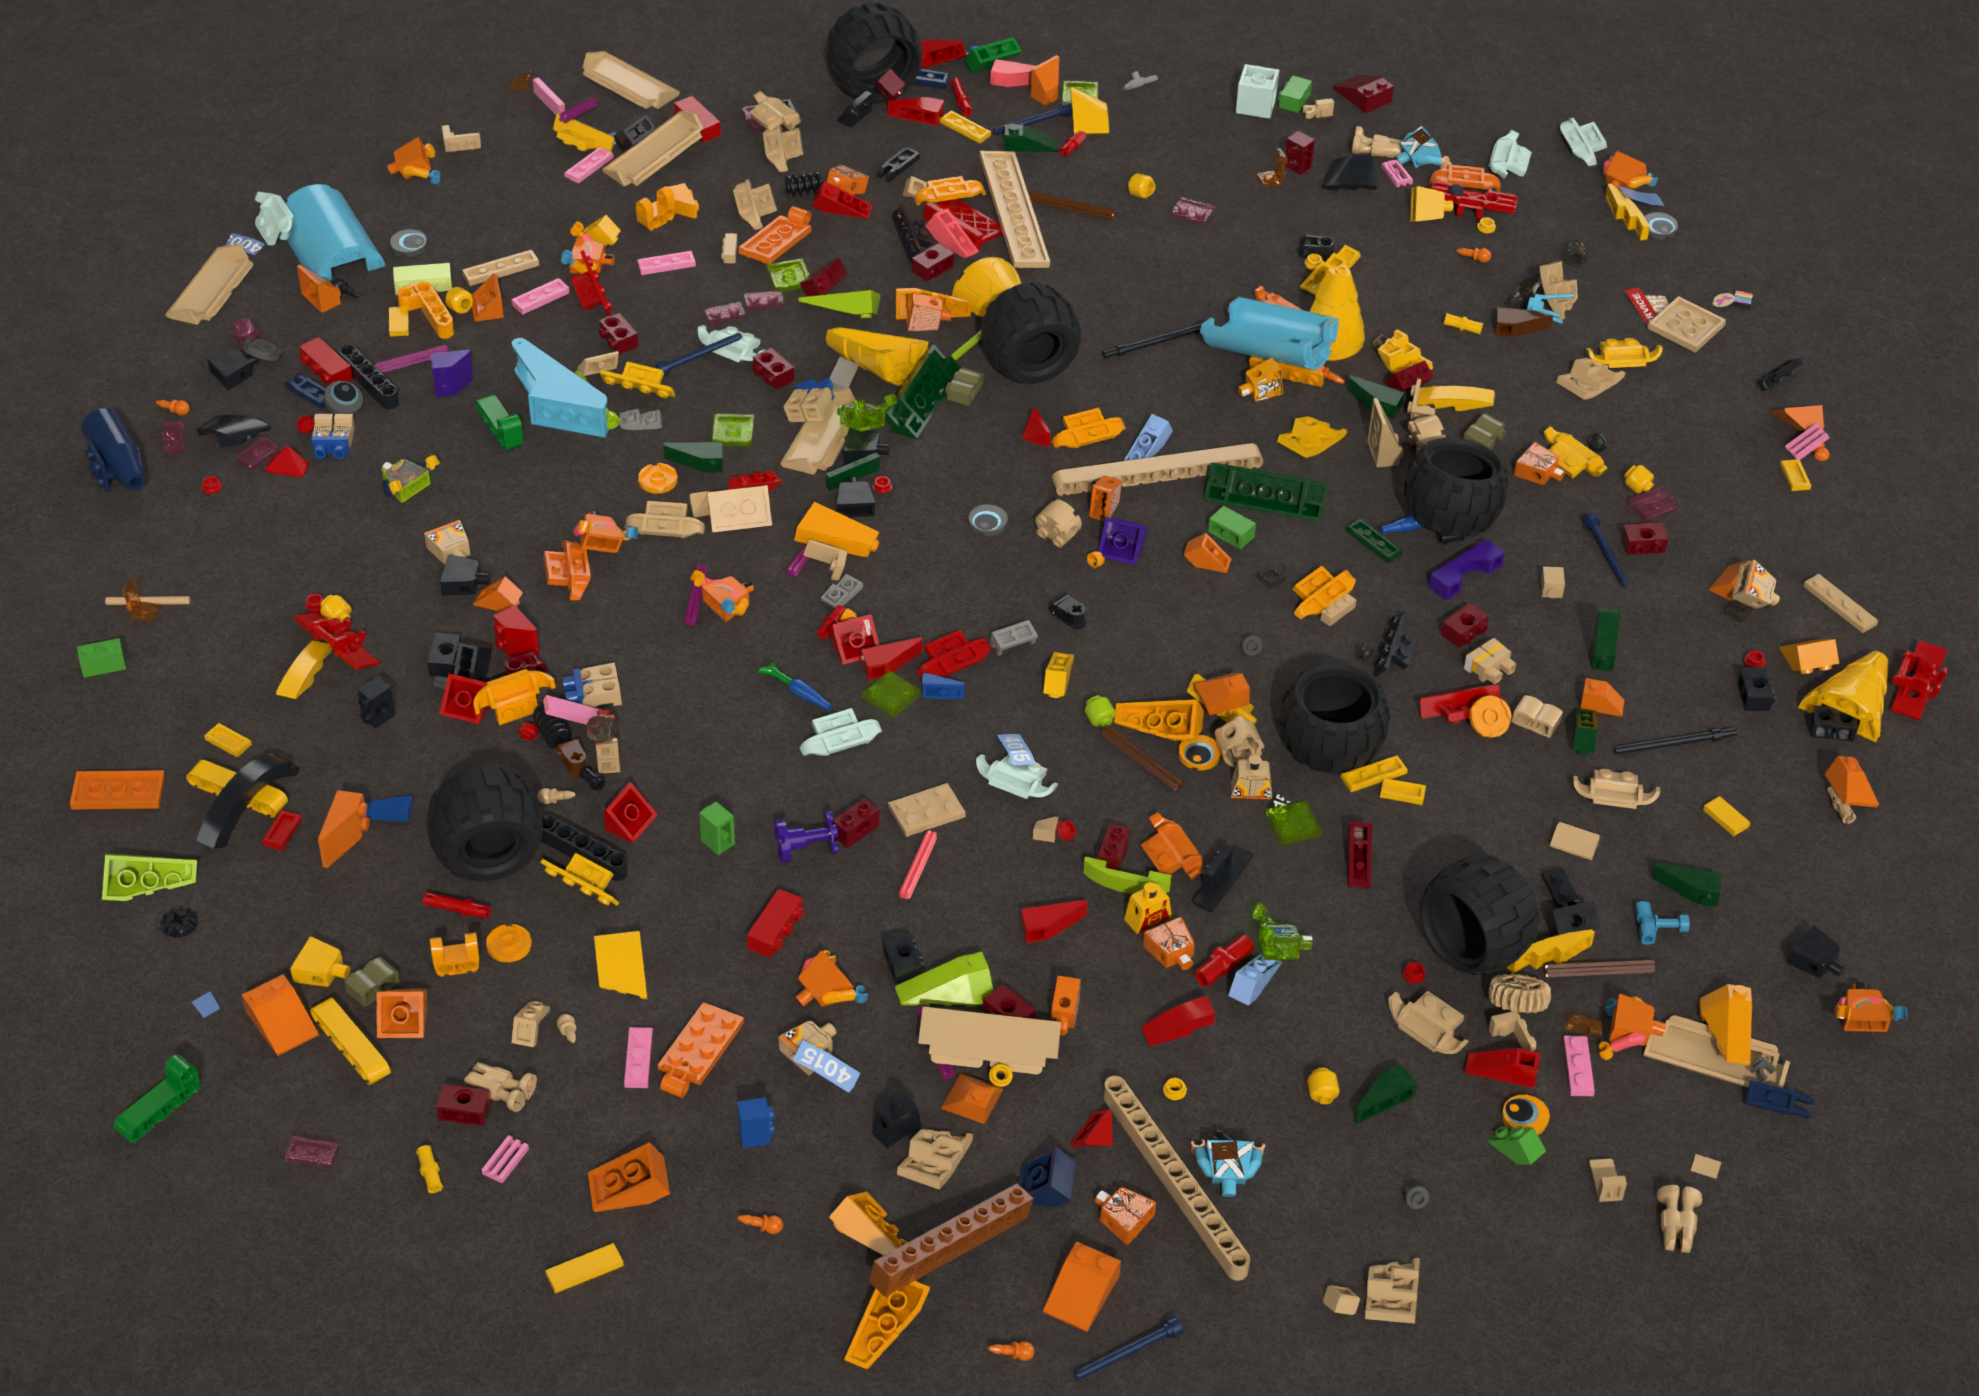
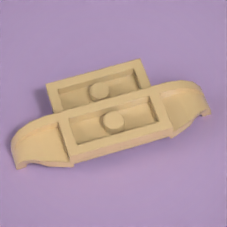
M761 91L753 95L758 105L749 111L750 117L768 131L773 130L780 124L792 130L801 122L798 112L796 113L778 98L765 96Z
M780 124L771 131L766 129L763 132L767 159L777 167L779 172L788 171L787 159L797 158L804 155L799 128L782 133L781 130L783 128Z
M747 179L745 182L737 184L733 190L737 208L741 218L751 224L754 230L761 229L763 225L760 217L777 211L769 184L752 189L751 182Z
M647 501L645 514H631L626 517L625 529L626 527L638 528V534L681 538L696 533L704 534L705 525L698 519L687 517V504Z
M1609 769L1594 770L1590 786L1581 784L1578 776H1574L1575 789L1582 796L1593 799L1594 804L1636 809L1637 805H1647L1654 802L1660 794V787H1655L1650 793H1643V785L1638 784V775H1634L1631 772L1617 773Z
M1429 991L1414 1004L1409 1002L1405 1005L1397 992L1389 997L1390 1012L1398 1024V1028L1433 1052L1455 1054L1468 1044L1469 1041L1466 1039L1459 1041L1453 1037L1454 1030L1463 1022L1464 1015Z

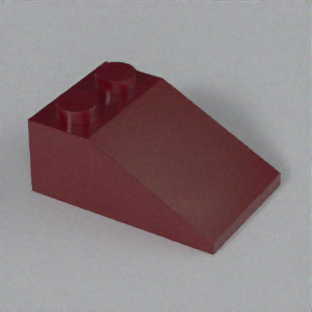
M1357 75L1332 86L1335 91L1365 114L1391 103L1394 86L1383 77Z

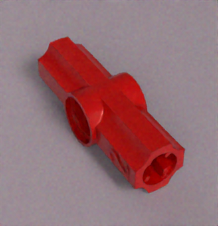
M1240 935L1225 948L1222 946L1216 948L1211 954L1210 959L1195 971L1194 977L1203 987H1209L1224 974L1229 976V972L1235 971L1239 962L1254 951L1251 939L1246 935Z

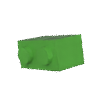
M1292 76L1289 82L1285 83L1283 91L1279 92V108L1299 113L1311 94L1312 81Z
M1225 506L1209 518L1208 532L1239 549H1242L1255 537L1256 523Z
M119 638L77 646L84 678L126 669Z
M718 802L705 807L699 813L701 841L717 855H720L735 844L734 816Z

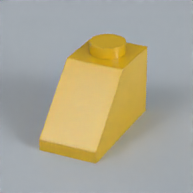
M604 215L583 229L582 232H586L593 240L603 243L605 246L608 244L611 246L618 240L616 236L621 230L607 215Z

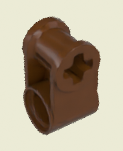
M578 738L556 744L558 757L562 758L561 762L572 777L580 778L579 772L581 769L588 772L584 769L587 766L585 764L586 753Z

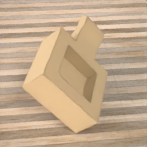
M1333 99L1316 100L1315 105H1304L1303 113H1306L1305 118L1310 119L1314 115L1316 118L1333 116L1334 101Z

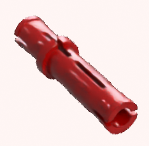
M953 78L951 79L950 86L957 99V106L961 108L964 116H970L971 112H973L970 98L966 96L961 80Z
M429 891L425 892V895L428 897H423V905L462 913V916L465 917L471 915L488 919V915L491 912L490 905L475 903L472 899L462 900Z

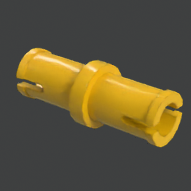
M1449 313L1446 314L1444 325L1459 328V331L1462 332L1466 330L1480 335L1483 323L1469 320L1465 316L1462 318Z
M428 1145L421 1146L417 1149L416 1153L421 1165L419 1170L425 1178L427 1190L429 1193L441 1191L443 1185L438 1174L439 1166L434 1161L432 1149Z

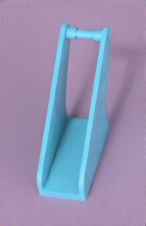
M514 339L512 341V348L518 357L515 374L529 393L531 424L606 437L609 431L606 418L607 396L526 339Z

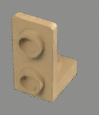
M449 125L442 126L445 152L481 148L479 133L454 135V132H450Z
M1417 379L1416 385H1412L1411 396H1414L1413 402L1409 401L1407 413H1411L1410 420L1435 414V408L1426 405L1417 406L1421 379Z
M808 540L803 555L829 563V570L832 571L831 579L839 580L845 566L848 551Z
M538 1001L527 1003L514 1017L511 1043L534 1047L537 1043L539 1022L549 1013L550 1007Z
M1513 1011L1491 1017L1489 1032L1492 1037L1498 1035L1506 1036L1514 1032L1522 1049L1534 1052L1536 1049L1535 1039L1528 1033L1526 1022L1524 1019H1521L1518 1012Z
M1590 1160L1589 1167L1598 1201L1623 1200L1627 1182L1625 1176H1617L1613 1160Z

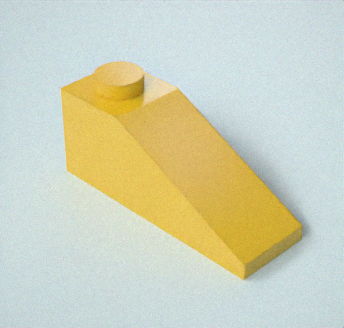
M1053 653L1046 668L1044 694H1048L1049 697L1060 698L1065 695L1074 655Z

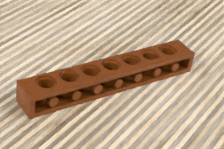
M1018 1184L1009 1187L875 1260L869 1282L884 1297L889 1296L1028 1218L1033 1197Z

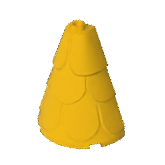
M987 257L972 263L963 271V276L960 280L957 279L953 287L952 297L970 300L971 312L983 317L987 312L986 308L999 294L1022 283L1019 274L1010 263L1002 258Z
M1341 264L1327 270L1315 296L1316 299L1310 309L1312 313L1339 318L1336 341L1332 342L1329 348L1332 352L1327 360H1341L1351 357L1360 351L1365 341L1364 324L1357 300L1358 293L1350 269L1345 264Z
M842 327L829 329L826 335L827 345L834 351L894 385L904 384L928 348V341Z
M1873 651L1849 664L1843 671L1832 676L1825 683L1809 692L1798 708L1811 714L1814 705L1822 706L1825 704L1860 720L1856 734L1876 742L1880 737L1884 695L1887 690V657L1879 651Z

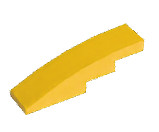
M1608 184L1605 198L1615 219H1623L1628 230L1635 229L1640 240H1647L1650 225L1644 215L1619 189L1612 184Z
M1344 245L1338 254L1333 253L1326 262L1321 261L1301 284L1300 288L1316 296L1327 270L1341 264H1345L1350 269L1361 257L1360 252Z
M1466 386L1420 388L1417 406L1434 404L1437 409L1454 406L1456 411L1494 406L1495 392L1494 390Z
M312 640L285 674L276 691V695L297 699L314 682V675L322 668L323 659L332 651L330 644Z
M1592 929L1570 932L1533 943L1516 962L1507 966V969L1514 974L1529 964L1538 969L1551 960L1557 964L1564 963L1592 946L1595 932Z

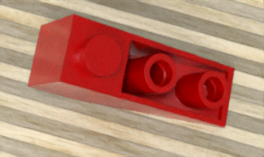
M962 40L921 41L923 54L921 69L967 56Z
M826 181L823 182L815 193L812 203L813 207L825 213L865 219L869 218L872 204Z
M772 471L748 475L741 474L740 476L731 477L727 490L767 485L769 492L781 484L783 480L778 478L777 474Z
M919 637L861 649V664L867 679L872 680L889 676L921 654L922 638Z
M1087 900L1021 909L1020 923L1025 942L1048 940L1086 917Z
M1519 1048L1469 1053L1465 1073L1534 1088L1541 1053Z

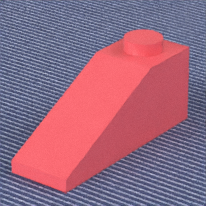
M996 59L991 69L990 84L1003 87L1031 85L1032 68L1036 66Z
M948 208L935 213L925 225L936 241L964 259L979 252Z

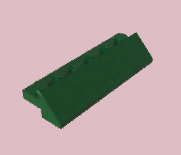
M934 344L927 348L882 415L892 426L891 432L917 439L946 396L947 384L951 383L955 372L962 368L951 355L945 358Z
M1212 462L1204 501L1321 522L1329 483Z

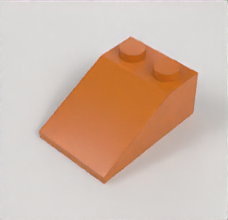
M337 790L318 838L323 868H328L362 838L364 831H368L370 818H367V803L364 802L362 793Z
M284 974L242 994L245 1012L277 1056L319 1036L297 993Z
M650 1142L588 1172L592 1206L595 1212L646 1205L670 1194L664 1156Z
M1076 1242L1065 1260L1043 1309V1313L1088 1332L1120 1277L1121 1261Z

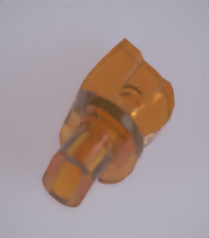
M1590 1014L1587 1018L1582 1015H1573L1564 1023V1028L1583 1032L1584 1036L1587 1037L1591 1035L1600 1037L1602 1021L1594 1019L1593 1015Z

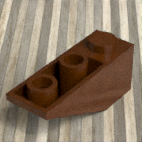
M1497 308L1495 336L1516 337L1551 328L1553 316L1537 311Z

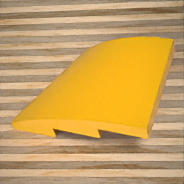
M1071 88L1073 134L1075 135L1079 130L1084 131L1085 135L1109 134L1107 104L1075 88Z
M1398 329L1394 331V336L1391 339L1388 338L1385 344L1381 345L1378 349L1381 359L1393 374L1424 360L1430 370L1433 369L1432 362L1421 356L1420 348L1411 344L1408 335Z
M1306 416L1296 418L1292 432L1280 434L1277 442L1308 458L1320 454L1341 440L1348 430L1343 428L1335 430L1330 428L1329 423Z
M640 931L594 936L599 987L607 990H616L623 994L630 993L642 999H647Z

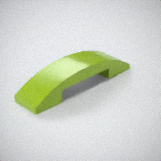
M1085 857L1083 873L1107 888L1134 894L1144 889L1146 883L1152 882L1158 884L1165 893L1170 892L1172 875L1150 871L1148 877L1108 869L1106 868L1107 861Z

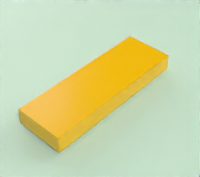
M953 111L940 118V123L979 144L991 136V131Z
M1398 755L1342 773L1341 779L1349 791L1354 792L1381 783L1383 778L1392 779L1407 774L1408 769Z
M612 1243L547 1269L545 1273L554 1292L558 1293L620 1268L624 1264L616 1246Z

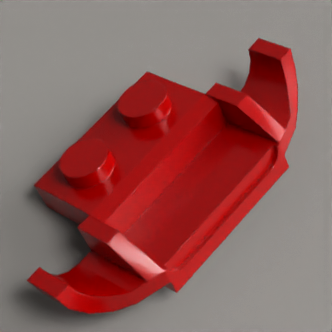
M961 630L925 645L924 650L930 660L918 669L917 675L921 680H923V673L945 678L959 670L982 662L993 649L985 638L969 643Z

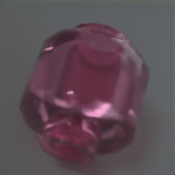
M239 319L232 327V335L239 346L243 347L244 341L248 338H251V341L260 338V333L252 320Z

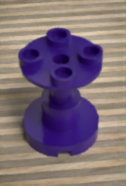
M831 810L824 811V827L804 830L802 826L787 829L784 819L774 821V834L778 844L777 851L781 863L791 862L792 850L804 849L807 843L827 841L831 855L839 853L837 841H834V838L838 837L836 824L831 825L833 823Z

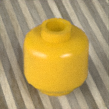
M1137 173L1129 180L1128 189L1131 195L1146 199L1154 193L1155 183L1151 176Z
M454 287L446 294L445 302L447 307L454 312L464 314L472 308L473 297L467 290L461 287Z
M1633 465L1624 476L1626 478L1625 484L1637 494L1643 491L1647 493L1654 486L1652 483L1654 475L1643 465Z
M329 595L321 602L320 612L325 619L337 618L342 623H344L345 618L350 619L351 606L341 596Z
M1315 1069L1307 1079L1309 1095L1315 1102L1323 1105L1330 1104L1338 1097L1340 1090L1337 1076L1329 1069Z

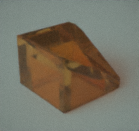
M531 71L511 78V90L528 91L532 82Z

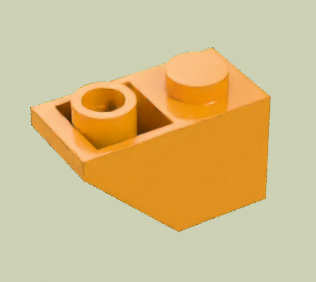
M685 183L670 186L669 188L674 194L675 213L697 218L699 205L697 200L693 199L691 189L688 190Z

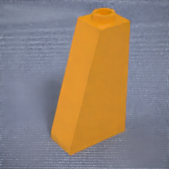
M816 502L812 504L797 526L794 538L795 541L807 544L808 540H813L846 550L848 554L868 557L871 551L875 552L880 542L877 540L878 531Z

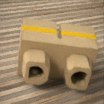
M1493 638L1483 644L1481 648L1479 647L1466 655L1464 669L1469 673L1474 672L1479 675V680L1482 682L1489 680L1496 684L1502 679L1503 673L1500 671L1502 670L1510 675L1515 671L1516 663L1510 659L1511 651Z

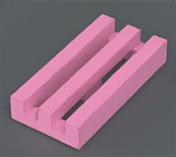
M1398 160L1381 163V168L1396 188L1400 187V185L1406 186L1407 183L1409 185L1413 184V179Z
M1816 423L1788 443L1785 448L1796 460H1801L1828 440L1829 436Z
M508 1135L482 1168V1174L503 1184L529 1150L528 1144H521L518 1139L514 1141ZM518 1148L519 1150H518L517 1153L514 1155V1157L511 1159V1161L507 1164V1166H506V1167L504 1168V1170L500 1173V1175H497L498 1172L501 1170V1168H502V1167L506 1164V1162L509 1160V1158L511 1157V1155H512V1154L515 1152V1150Z

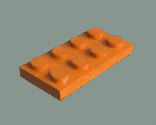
M164 770L76 771L70 800L71 810L160 809L166 777Z

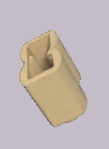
M1524 695L1514 711L1512 722L1551 738L1561 722L1563 712L1556 706L1543 704L1535 697Z

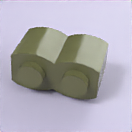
M964 367L958 372L956 371L953 380L946 386L947 400L969 406L983 386L984 373Z
M1485 413L1475 424L1468 428L1464 434V439L1479 443L1491 450L1495 442L1502 440L1506 432L1504 430L1505 423Z
M376 958L369 961L363 969L353 972L345 980L346 992L363 1007H366L377 1000V991L391 990L400 983L399 973L383 958Z

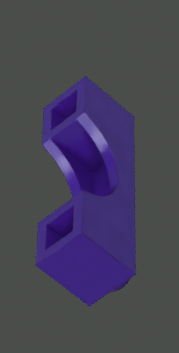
M1489 539L1478 543L1474 548L1462 553L1453 561H1449L1445 566L1434 570L1430 575L1429 588L1443 599L1448 600L1461 591L1463 580L1461 575L1471 571L1490 574L1503 566L1505 551Z

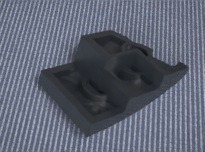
M1353 155L1335 159L1331 165V170L1327 174L1328 177L1322 186L1323 189L1338 191L1340 188L1357 190L1359 187L1376 190L1379 186L1375 156Z
M218 415L206 421L196 430L198 436L216 433L220 448L239 445L256 437V433L269 431L271 428L269 424L251 417Z

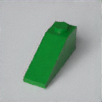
M1012 37L973 48L965 58V61L972 74L993 67L996 59L1005 61L1020 54L1022 51L1015 38Z

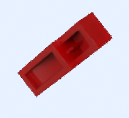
M1203 996L1159 1015L1142 1026L1141 1030L1150 1047L1192 1035L1195 1029L1213 1025L1215 1011L1207 996Z

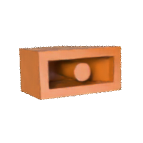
M1207 533L1188 541L1184 552L1186 559L1195 567L1223 573L1228 572L1231 558Z
M504 576L482 589L473 605L501 612L514 605L517 607L523 592Z
M1586 678L1580 708L1622 717L1625 700L1608 682Z

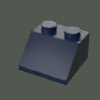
M1055 1147L1021 1164L1019 1185L1033 1197L1032 1205L1057 1207L1070 1201L1076 1161L1058 1147Z

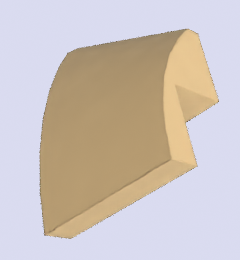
M1562 261L1541 265L1540 275L1545 295H1574L1572 298L1547 299L1553 312L1560 314V317L1557 318L1564 320L1565 310H1570L1578 298L1577 279L1563 280Z
M1589 358L1575 360L1571 373L1559 375L1556 383L1586 400L1617 384L1624 378L1626 373L1623 371L1613 372L1608 370V365L1598 363Z
M921 1129L910 1140L909 1156L898 1166L897 1175L940 1190L951 1177L973 1140V1134L966 1133L965 1137L951 1136L950 1132L947 1131L936 1132Z
M1414 1258L1410 1264L1399 1265L1398 1262H1393L1387 1265L1369 1267L1365 1319L1415 1323L1420 1258Z

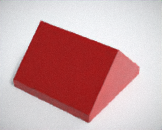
M449 673L439 715L480 724L490 706L483 707L480 710V714L476 715L473 702L477 693L487 685V682Z
M629 782L603 811L605 831L634 843L658 814L633 784Z

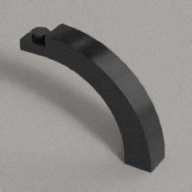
M274 753L260 756L245 765L229 780L213 802L202 823L196 841L213 849L226 847L238 818L252 798L274 780L296 776L300 767L293 765L291 760L282 758Z

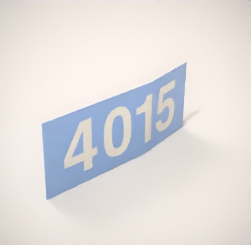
M1019 734L997 735L1007 750L1013 766L1036 764L1031 751Z
M804 1040L801 1042L793 1058V1061L815 1071L848 1093L853 1089L860 1075L855 1069Z

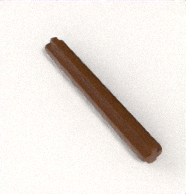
M1032 191L1030 194L1031 202L1114 220L1116 217V210L1035 191Z
M1107 725L1101 730L1103 737L1171 789L1178 791L1182 788L1183 781L1111 726Z
M1653 959L1546 964L1544 966V975L1550 978L1655 972L1656 965Z

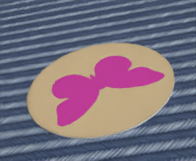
M1730 293L1717 295L1714 298L1713 305L1716 307L1727 306L1734 301V295Z

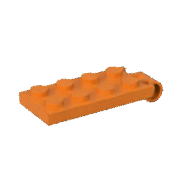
M792 206L788 212V218L781 215L743 243L739 247V254L765 264H771L812 231L811 226L807 225L811 219V213Z
M703 1002L658 1064V1069L666 1072L661 1081L660 1090L684 1098L689 1090L690 1082L701 1085L742 1027L744 1017Z

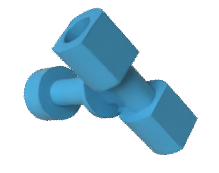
M1641 901L1636 903L1635 915L1637 922L1641 923L1639 935L1642 944H1654L1658 928H1677L1678 932L1689 931L1690 921L1688 915L1678 914L1677 919H1658L1657 914L1652 915L1649 902Z

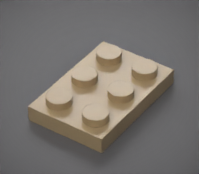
M767 485L707 492L712 532L772 525Z
M948 783L888 802L889 810L906 837L964 818L966 815Z

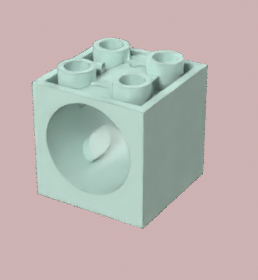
M1245 64L1238 84L1236 113L1270 119L1277 97L1279 70Z

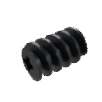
M814 171L812 176L810 172H807L806 177L803 173H800L799 178L796 174H793L792 179L789 175H786L784 182L787 196L791 193L794 198L796 192L802 196L803 191L809 195L810 190L815 194L817 189L823 184L821 173L819 175L818 171Z
M544 703L534 710L533 719L548 747L556 748V744L569 741L572 738V734L564 719L546 714Z

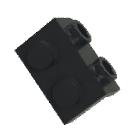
M864 92L847 106L846 112L838 118V122L852 128L869 114L873 106L872 93Z

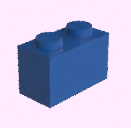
M766 1097L737 1102L738 1126L742 1148L771 1144L770 1135H774V1115L772 1106H767Z

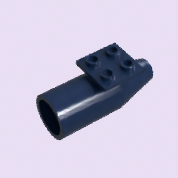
M109 408L97 409L91 412L82 423V432L87 439L88 449L85 450L86 455L92 463L89 464V468L93 476L97 475L96 480L99 487H104L107 493L111 492L108 479L115 478L131 491L139 490L145 484L141 452L116 411Z

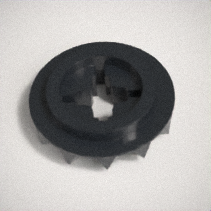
M181 907L176 911L170 909V913L163 914V920L160 921L163 933L173 938L189 935L196 929L198 923L195 913H192L189 908L183 910ZM175 918L182 921V926L178 922H175Z

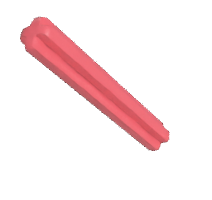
M928 830L925 833L899 890L901 898H911L937 840L936 832Z

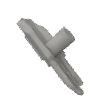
M1134 72L1131 74L1134 80L1129 81L1122 89L1126 91L1144 86L1146 83L1158 80V77L1154 75L1140 78L1139 73Z

